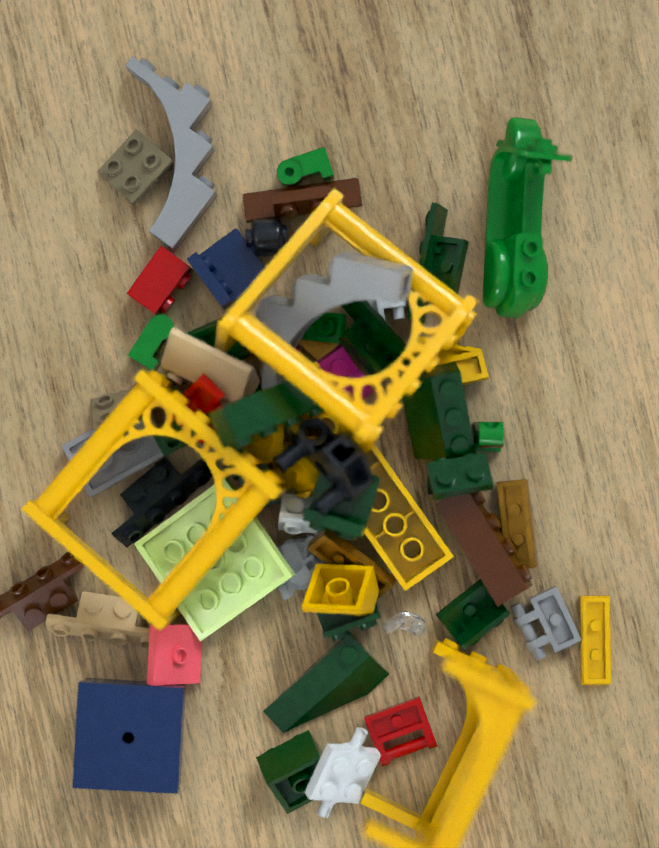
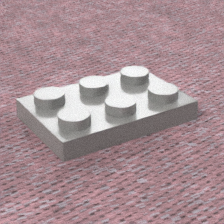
M94 428L61 446L69 461L92 436ZM153 435L136 438L117 449L84 488L89 497L92 498L165 456H163Z

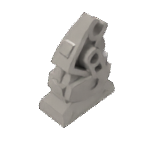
M307 535L295 540L291 538L284 541V544L278 547V550L296 574L278 587L284 601L293 595L294 590L308 589L315 565L326 564L307 550L309 542L316 537L315 535Z

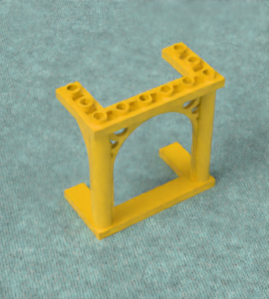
M334 188L219 321L215 349L226 354L237 340L315 401L337 423L341 430L346 432L364 451L366 456L384 429L380 426L386 417L392 420L403 406L399 401L405 393L411 396L421 384L418 377L424 370L427 373L433 370L440 360L436 356L440 350L444 348L448 351L465 334L467 328L472 323L471 321L477 315L473 310L479 301L470 294L465 299L461 298L342 204L344 195ZM330 231H333L364 256L414 267L410 295L407 298L412 315V331L408 345L394 364L384 371L369 377L343 378L321 370L250 314V311L309 243L316 248ZM420 298L422 299L424 304L427 301L431 305H426L420 308L417 306L416 302L417 299ZM424 314H435L440 317L441 324L434 328H427L421 325L419 320ZM420 334L427 336L435 335L434 337L426 338L423 341L425 344H420L417 341V337ZM408 359L410 361V365L404 366L402 364V360ZM398 371H400L401 373H404V374L401 376V378L399 377V372H398ZM383 379H389L392 385L388 383L386 387L387 395L384 397V390L380 382ZM365 385H371L376 390L377 401L372 406L365 404L362 400L361 390ZM352 386L354 388V400L348 397L351 393L343 390L345 387Z
M141 369L134 377V380L137 381L135 386L37 499L29 500L21 510L161 631L173 623L180 615L176 608L269 500L281 498L288 489L283 485L286 480L275 470H260L255 465L259 461L248 451L244 450L240 453L232 445L223 449L216 431L209 426L211 424L210 418L199 409L196 413L186 406L189 400L177 390L172 389L174 386L173 382L168 380L166 375L154 370L148 372ZM156 406H161L166 413V422L162 428L154 427L151 422V412ZM143 414V422L146 427L143 430H137L134 426L141 422L138 418ZM173 414L176 415L177 424H183V429L180 432L175 431L171 427ZM192 430L196 433V435L193 436V437H192ZM163 435L187 443L204 458L214 477L217 500L214 516L205 533L148 598L65 525L70 516L64 510L117 449L136 438ZM198 440L205 442V446L201 449L197 447ZM213 447L217 452L209 453V450ZM219 459H224L222 461L223 464L233 465L236 468H228L225 471H221L216 463ZM237 474L242 476L245 482L241 489L230 491L223 486V479L228 475ZM225 497L239 498L236 503L231 501L229 508H226L223 503ZM221 514H224L225 516L220 520Z
M446 637L443 642L436 639L431 650L433 653L444 658L441 664L442 670L449 672L463 684L466 695V717L461 733L422 814L365 788L360 799V804L414 829L416 839L368 817L363 826V835L389 848H459L525 710L531 712L536 702L530 694L531 689L524 684V681L520 680L521 678L517 676L518 674L514 673V670L498 663L497 667L486 663L487 657L473 650L469 655L459 650L461 646L457 642Z

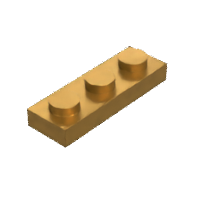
M528 479L497 482L502 536L504 539L509 538L515 546L517 553L514 555L520 565L524 563L527 568H536L537 559Z
M329 528L326 529V532L321 531L309 542L307 550L326 564L373 566L379 587L377 599L394 587L396 578Z

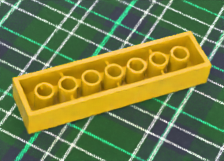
M317 361L313 363L315 366L320 367ZM326 412L312 417L321 419L335 435L343 433L337 423ZM308 413L301 416L303 421L311 419ZM303 421L290 426L294 433L298 431ZM309 436L308 439H309V440H317L318 437H317V436ZM374 444L367 453L366 459L372 474L379 477L380 483L364 534L404 591H406L454 556Z

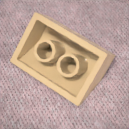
M174 327L171 329L161 363L162 369L167 373L166 378L179 386L183 382L191 386L204 373L225 394L219 401L223 406L254 394L260 380L253 367Z

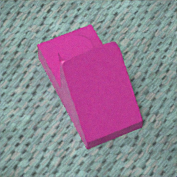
M341 345L317 361L322 370L329 374L343 378L365 377ZM365 385L362 388V400L374 392L370 385ZM352 386L345 387L343 390L351 393L348 397L354 400V388Z

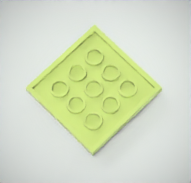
M228 476L223 479L222 484L227 490H237ZM215 484L134 543L160 583L166 579L209 527L216 508ZM225 497L223 503L226 508H229L231 501L236 503L239 498ZM221 514L220 520L225 516L224 514ZM255 517L177 608L201 642L296 574Z

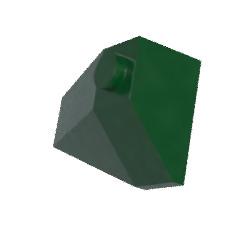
M350 631L348 636L339 639L263 710L283 733L369 694L389 675L385 668Z

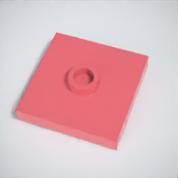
M152 624L150 625L147 685L161 686L200 683L202 641L200 642L189 624H170L161 631Z

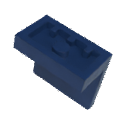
M238 229L229 232L200 255L195 252L187 258L224 310L236 302L266 268L261 260L253 254L252 248L246 247V240Z

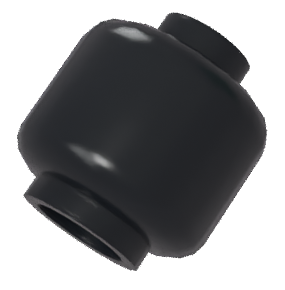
M256 218L252 221L251 229H245L246 247H252L253 254L257 257L276 256L288 242L287 225H282L279 218Z

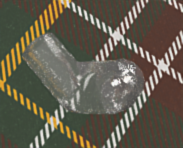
M402 611L381 623L388 636L400 629L409 631L415 636H421L426 632L427 628L425 620L420 615L408 611Z

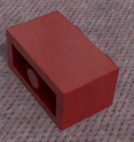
M160 246L126 294L153 314L160 315L161 312L166 314L175 302V299L172 298L178 288L183 290L190 282L192 275L189 273L192 269L188 264Z

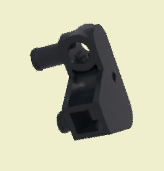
M318 417L303 421L298 431L292 435V443L272 458L275 466L282 473H285L304 457L332 485L312 501L313 506L322 516H326L329 511L343 500L353 501L374 483L364 451L346 432L335 435ZM309 436H317L318 439H317V440H309L308 437H309Z

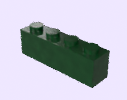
M286 380L225 405L208 415L223 449L233 444L236 449H239L254 442L252 439L254 435L260 434L261 438H265L278 432L276 426L284 423L285 427L288 428L303 421L301 416L306 413L312 418L325 411L290 381Z

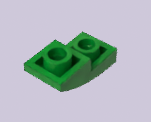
M326 312L310 326L301 340L342 344L338 338L345 331L347 315Z

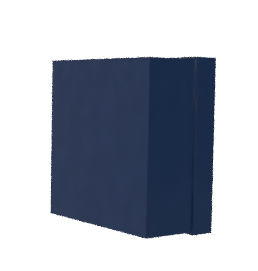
M98 678L80 680L78 682L72 788L178 794L181 784L186 684L151 686L147 685V681Z

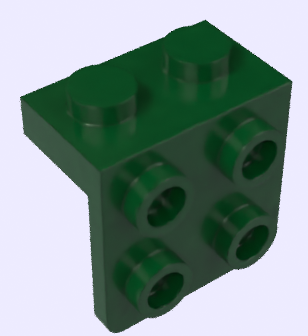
M471 452L464 454L462 457L452 459L438 458L433 462L427 463V491L429 495H433L434 500L493 490L494 483L486 452L480 454Z
M319 472L311 503L305 510L303 520L309 522L308 527L326 532V529L330 528L337 530L339 537L355 541L356 537L361 538L365 533L378 490L379 477L372 474L374 483L353 501L343 500L329 511L326 516H322L315 509L312 501L332 485Z

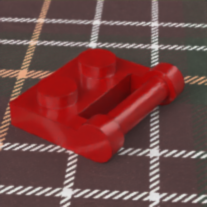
M419 696L364 716L374 747L381 754L379 760L382 767L389 765L391 760L429 747V749L438 747ZM422 729L424 736L385 750L384 742Z

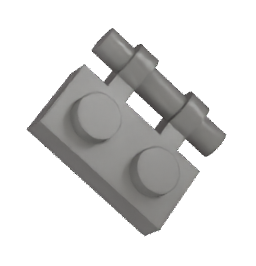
M556 586L529 598L533 610L525 612L521 602L510 607L515 616L513 621L516 627H520L526 640L524 642L527 651L532 652L535 661L546 657L542 646L550 643L553 651L556 653L582 641ZM539 619L545 633L537 636L530 623L531 621Z

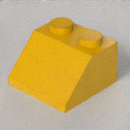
M316 564L301 607L302 612L356 615L373 613L379 594L374 567Z

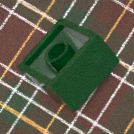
M309 730L295 735L292 739L256 757L267 786L287 814L313 801L309 800L304 792L321 758L322 751Z

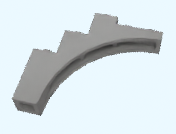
M343 252L334 256L330 262L328 272L331 278L310 273L297 278L292 288V297L294 299L278 295H271L261 299L256 309V318L292 348L296 349L299 341L310 326L327 311L338 305L352 301L374 299L399 302L408 298L414 267L351 252ZM263 362L260 369V377L262 378L261 389H267L286 380L266 362Z

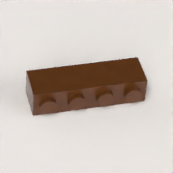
M482 492L444 498L436 503V506L497 607L533 586L530 581L532 575L524 563L520 565L514 555L517 553L515 546L509 538L504 539L499 531L501 524L493 512L488 513L483 503L486 500Z

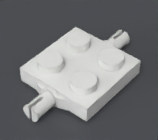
M357 727L351 741L347 743H327L304 793L309 800L322 801L317 813L323 818L329 817L333 805L336 803H359L381 757L376 748L362 746L368 734L364 728Z

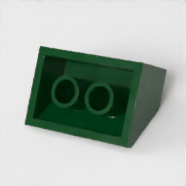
M455 361L436 365L430 373L424 370L418 377L421 384L411 396L405 393L402 397L415 459H452L462 457L467 453H476L461 374Z

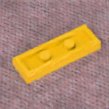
M579 596L580 637L582 639L580 641L581 685H612L610 596Z

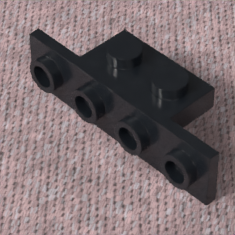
M164 457L124 490L120 495L134 515L113 531L112 535L125 547H129L132 543L140 540L142 535L151 527L160 523L176 506L183 504L194 491L207 484L213 474L204 458L202 457L180 475L171 462Z

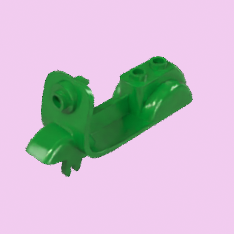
M513 117L507 123L505 140H498L496 143V147L499 148L493 154L489 168L482 299L486 307L496 308L498 316L506 318H519L527 311H532L540 304L544 297L548 282V262L543 250V239L541 237L545 174H551V160L572 161V155L558 152V146L552 144L551 139L542 138L541 128L536 120Z

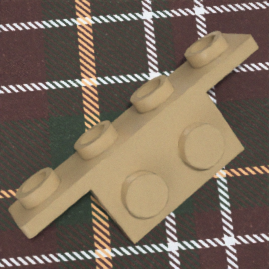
M82 591L76 618L47 614L46 617L47 631L57 636L75 635L81 636L88 641L102 639L109 640L116 645H126L129 643L149 649L150 628L136 627L139 612L122 597Z

